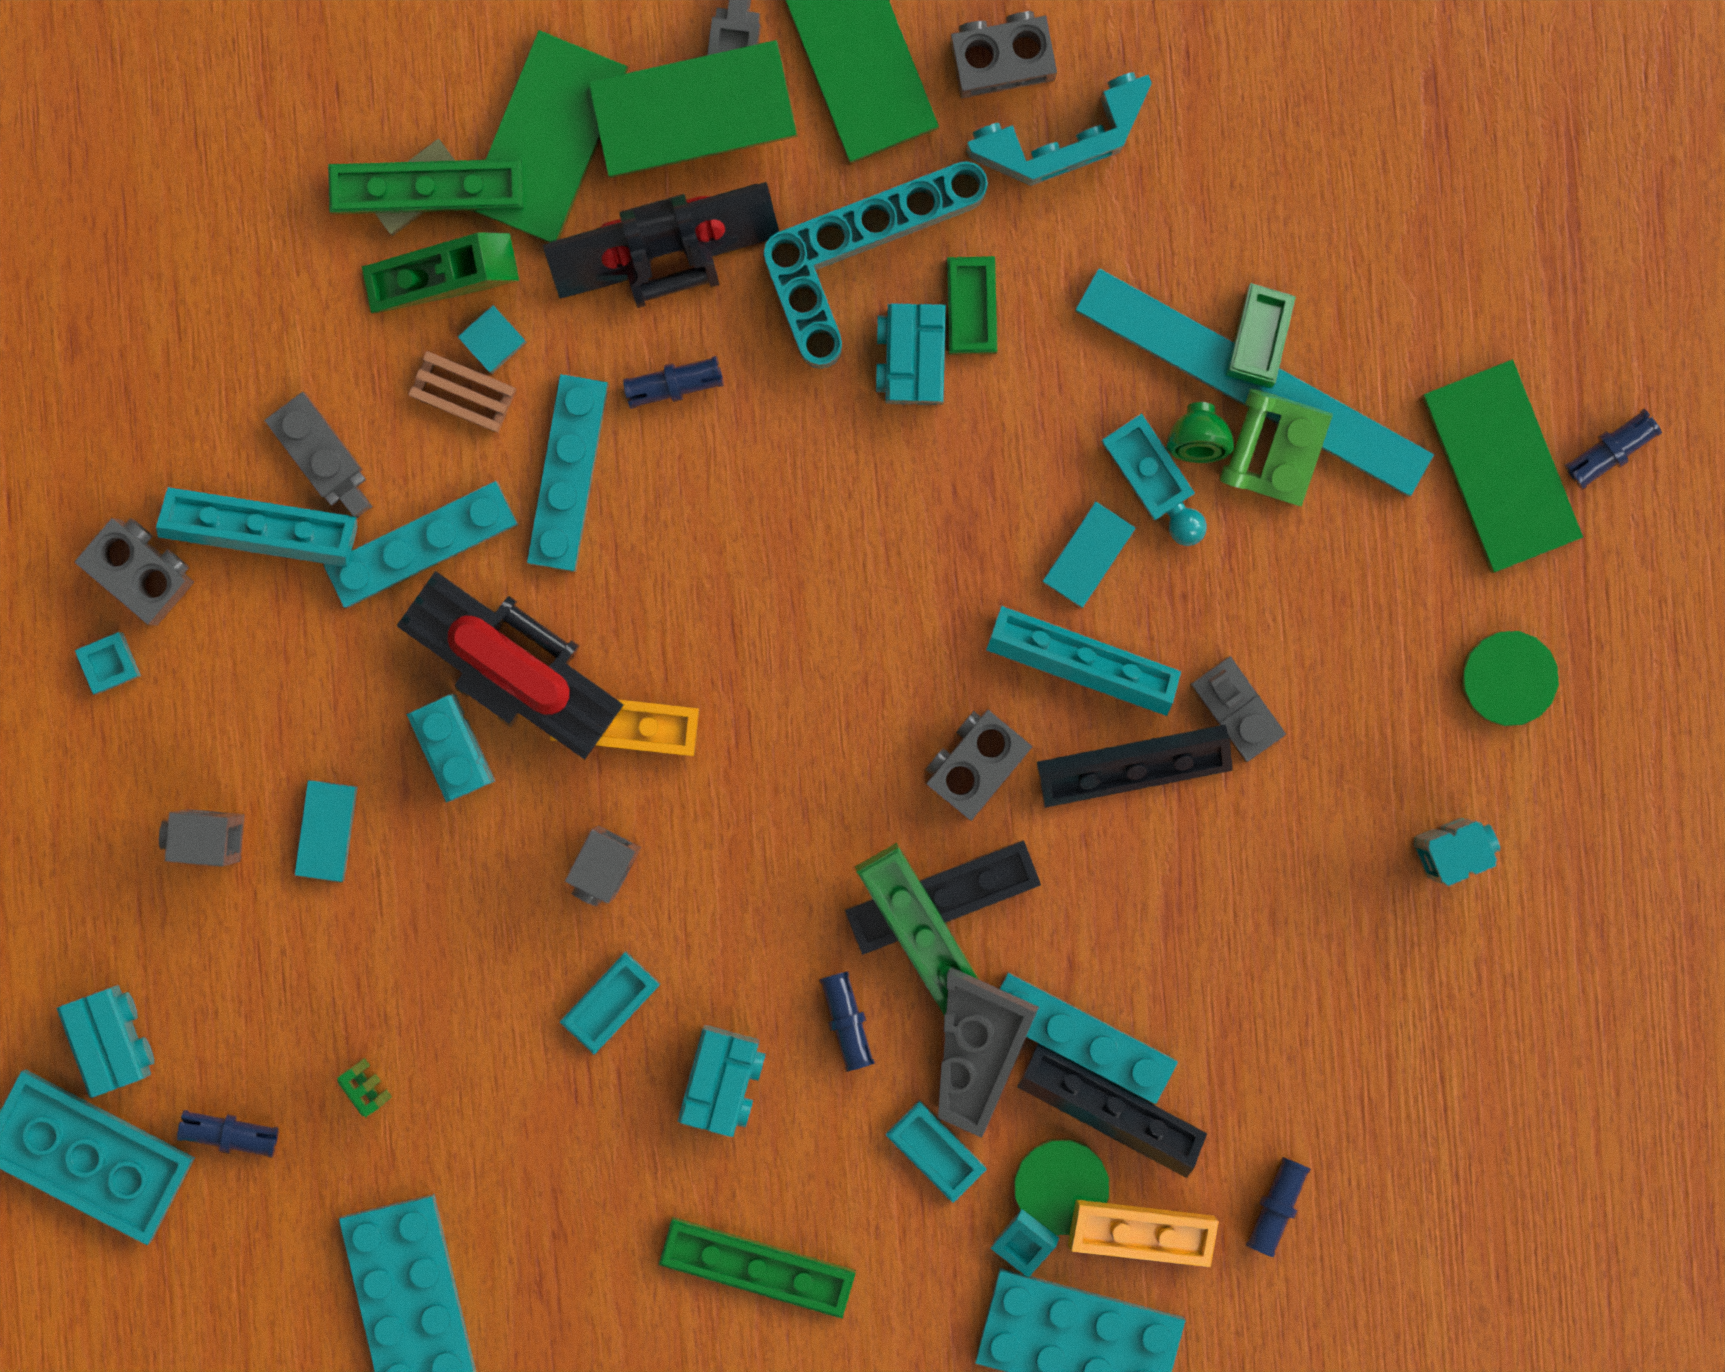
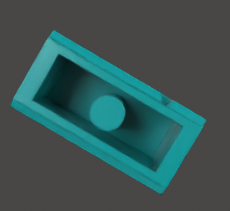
M888 304L887 316L878 315L877 344H887L886 364L877 363L876 392H886L885 404L943 405L946 305Z
M457 694L448 695L407 714L446 803L496 782L468 719L463 717L465 712Z
M1461 817L1441 825V830L1432 829L1415 836L1413 842L1427 878L1446 886L1469 878V873L1476 875L1495 867L1497 861L1495 853L1501 851L1496 834L1490 824L1483 826L1481 822L1478 823L1477 821Z
M119 985L57 1007L89 1098L134 1083L151 1075L149 1066L154 1064L153 1052L148 1040L145 1037L139 1039L132 1021L138 1018V1013L129 992L122 994Z
M704 1025L677 1122L729 1137L734 1136L736 1125L746 1128L753 1103L752 1099L744 1097L749 1079L759 1081L766 1053L757 1051L760 1040Z

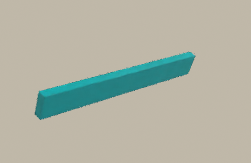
M1100 268L1097 270L1075 310L1076 313L1247 408L1249 405L1245 401L1249 389H1257L1333 413L1322 449L1407 497L1413 494L1434 456L1433 453L1280 368L1276 383L1272 389L1226 376L1233 342ZM1267 412L1265 418L1278 424L1281 415Z

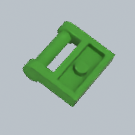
M1249 389L1245 401L1249 407L1229 466L1224 465L1219 480L1233 487L1248 489L1302 507L1333 413L1268 392ZM1267 412H1273L1281 415L1262 473L1259 475L1249 472L1248 468Z

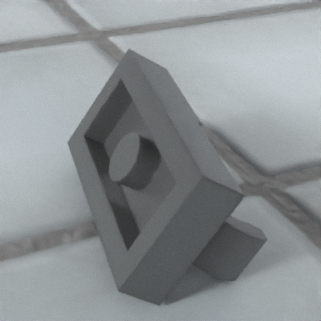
M1231 656L1190 684L1219 725L1226 724L1230 741L1245 762L1250 761L1286 735Z

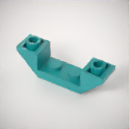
M1131 72L1116 77L1107 83L1109 89L1103 91L1100 100L1111 127L1109 131L1105 132L1103 125L1087 129L1076 135L1077 143L1061 149L1058 142L1044 145L1031 152L1033 159L1026 161L1013 125L1001 129L999 123H994L972 133L974 140L967 142L966 147L968 156L976 162L1029 186H1033L1121 152L1151 87L1152 82L1149 74L1136 78L1135 73Z

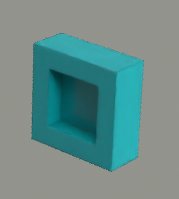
M494 305L458 336L491 374L527 343Z
M117 632L75 650L93 695H98L141 677L123 632Z
M1021 1209L995 1238L990 1249L1029 1278L1055 1249L1060 1238Z

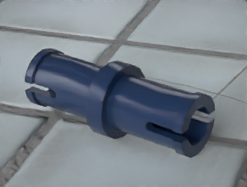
M717 356L678 367L674 363L664 365V370L623 379L626 398H629L628 404L630 409L669 398L673 402L683 400V395L724 386L721 368L718 367L719 361Z
M1642 409L1639 411V414L1611 434L1605 431L1598 436L1599 442L1570 463L1568 462L1564 465L1573 481H1578L1577 486L1581 490H1584L1587 485L1615 465L1620 468L1628 463L1627 457L1656 436L1662 434L1654 418H1648L1650 414L1647 410Z
M848 971L819 979L832 1021L828 1022L830 1031L835 1030L846 1072L875 1064L862 1022L866 1021L864 1011L859 1012Z
M183 1110L182 1122L179 1123L177 1134L178 1141L184 1140L219 1147V1152L227 1154L232 1149L264 1155L268 1158H273L274 1146L277 1144L279 1127L272 1128L237 1121V1116L227 1114L225 1119L189 1112V1110Z
M1285 1157L1281 1159L1282 1163L1268 1195H1262L1259 1204L1263 1207L1250 1239L1246 1243V1246L1273 1258L1289 1218L1294 1219L1298 1210L1294 1209L1306 1176L1311 1170Z

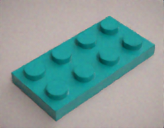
M26 1069L21 1071L0 1111L1 1170L146 1245L152 1242L195 1159L190 1154Z
M435 1194L341 1216L339 1222L375 1372H476Z
M999 1268L975 1364L1005 1372H1172L1186 1320L1182 1316L1032 1276L1028 1278L1024 1274Z

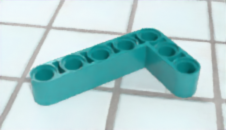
M967 161L956 163L777 232L769 238L764 249L766 266L800 355L805 363L818 369L829 368L837 362L842 352L841 335L816 270L978 207L985 197L988 184L986 174L981 167ZM961 175L971 176L978 183L979 190L970 198L959 197L952 189L951 184L954 179ZM923 192L931 196L934 201V208L931 212L920 216L915 215L909 210L907 200L914 193ZM874 209L881 210L888 216L889 225L882 232H869L862 224V218L865 213ZM826 227H836L844 234L843 244L835 250L822 248L817 242L818 234ZM782 244L795 246L800 252L799 260L796 264L787 268L775 264L772 256L778 246ZM802 288L810 289L817 297L815 307L805 313L795 311L789 304L793 292ZM824 333L833 339L835 345L831 354L818 358L809 353L806 347L807 342L814 334Z

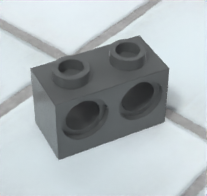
M1027 11L1007 16L1005 24L987 27V21L982 20L960 25L958 27L959 33L951 34L950 45L961 99L1055 81L1057 69L1047 17L1035 18L1034 12ZM1019 38H1031L1037 43L1039 53L1034 58L1022 59L1015 54L1012 47L1013 43ZM973 47H984L991 53L992 62L987 67L974 68L967 62L965 58L966 52Z
M111 518L76 559L75 563L146 624L158 626L194 583L185 574L189 566L168 549L163 554L148 543L153 537L151 533L132 518L126 523L122 520ZM123 539L129 545L130 556L125 564L116 566L110 559V548L113 543ZM159 570L166 577L167 587L162 595L154 598L146 589V580L152 572Z
M988 709L981 716L973 711L956 731V734L962 739L952 752L949 753L942 748L925 769L932 775L926 784L971 821L1033 747ZM988 729L997 730L1004 739L1003 750L994 757L983 756L977 748L979 735ZM958 766L968 768L974 777L971 789L963 794L951 792L946 785L947 774L951 769Z
M193 809L169 812L168 821H162L159 832V848L166 850L165 861L212 866H227L240 862L245 814Z
M600 825L593 828L565 882L575 886L571 894L596 907L602 901L609 904L616 898L641 847Z

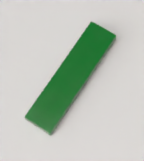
M521 159L328 164L329 212L332 215L524 209L523 164Z
M896 842L855 866V869L945 1016L948 998L947 973L952 967L978 980L980 979Z
M672 1217L659 1265L841 1319H843L856 1274L854 1269L676 1217Z

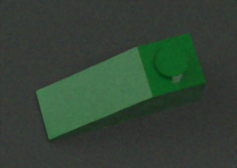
M477 232L362 266L371 313H381L481 292L519 281L510 233Z

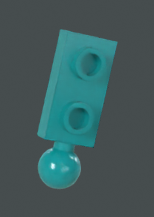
M1140 414L1101 440V443L1153 521L1167 513L1170 517L1169 533L1172 539L1182 546L1198 544L1206 534V520L1199 511L1186 508L1183 503L1184 500L1195 494V492L1143 414Z

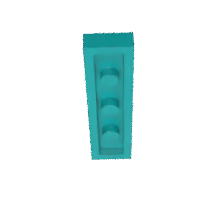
M560 374L527 560L529 564L576 572L609 387L608 382Z
M494 481L351 551L347 567L324 564V567L344 608H349L517 526L518 523L498 482Z
M170 487L167 488L156 525L159 538L343 567L348 566L358 528L357 518L353 516Z
M1004 606L1000 608L986 648L987 651L1165 716L1168 715L1173 704L1182 672Z
M1007 972L999 989L1039 1007L1026 1037L1157 1104L1178 1064L1176 1059Z

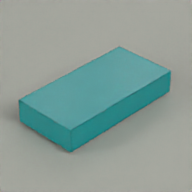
M1095 502L1042 582L1083 608L1136 528L1098 502Z
M308 780L295 868L296 876L338 882L345 881L357 786Z
M626 951L565 1015L560 1023L595 1055L661 983Z
M920 1100L885 1133L952 1203L987 1170V1167Z

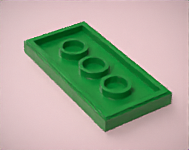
M785 0L850 164L939 129L938 122L889 0Z
M538 30L486 160H522L524 209L477 210L472 212L548 243L559 240L600 140L589 82L625 74L628 72V66Z
M777 40L589 82L606 167L610 178L798 137Z
M1513 359L1421 395L1491 573L1498 572L1584 538Z

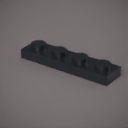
M1226 724L1037 761L1041 794L1045 808L1233 771L1230 737Z
M1024 840L920 880L945 923L1041 886ZM873 898L845 909L862 955L898 941Z
M1039 1043L1031 1053L1017 1085L1023 1091L1185 1178L1194 1169L1207 1136L1206 1132Z

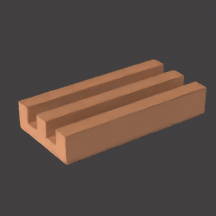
M426 351L423 365L418 370L417 379L408 395L499 433L517 389ZM434 365L502 393V399L498 402L431 374ZM426 383L496 411L493 420L425 392Z

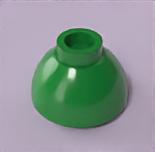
M1195 402L1187 406L1186 414L1180 417L1172 426L1166 448L1169 453L1179 460L1191 463H1211L1220 461L1230 455L1234 450V443L1230 428L1221 417L1215 414V406L1207 402Z

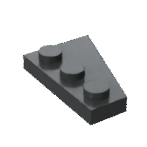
M951 967L947 973L948 998L947 1012L944 1019L945 1044L944 1059L941 1065L938 1118L982 1138L1039 1007Z

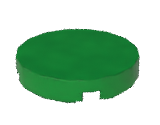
M1520 631L1496 632L1481 639L1467 654L1462 671V691L1469 706L1484 720L1502 726L1524 725L1539 718L1553 703L1559 687L1558 666L1550 649L1537 637Z
M1050 1139L1034 1147L1021 1159L1014 1176V1195L1020 1210L1023 1209L1055 1235H1070L1075 1201L1084 1200L1107 1203L1109 1199V1177L1102 1160L1087 1145L1072 1139Z

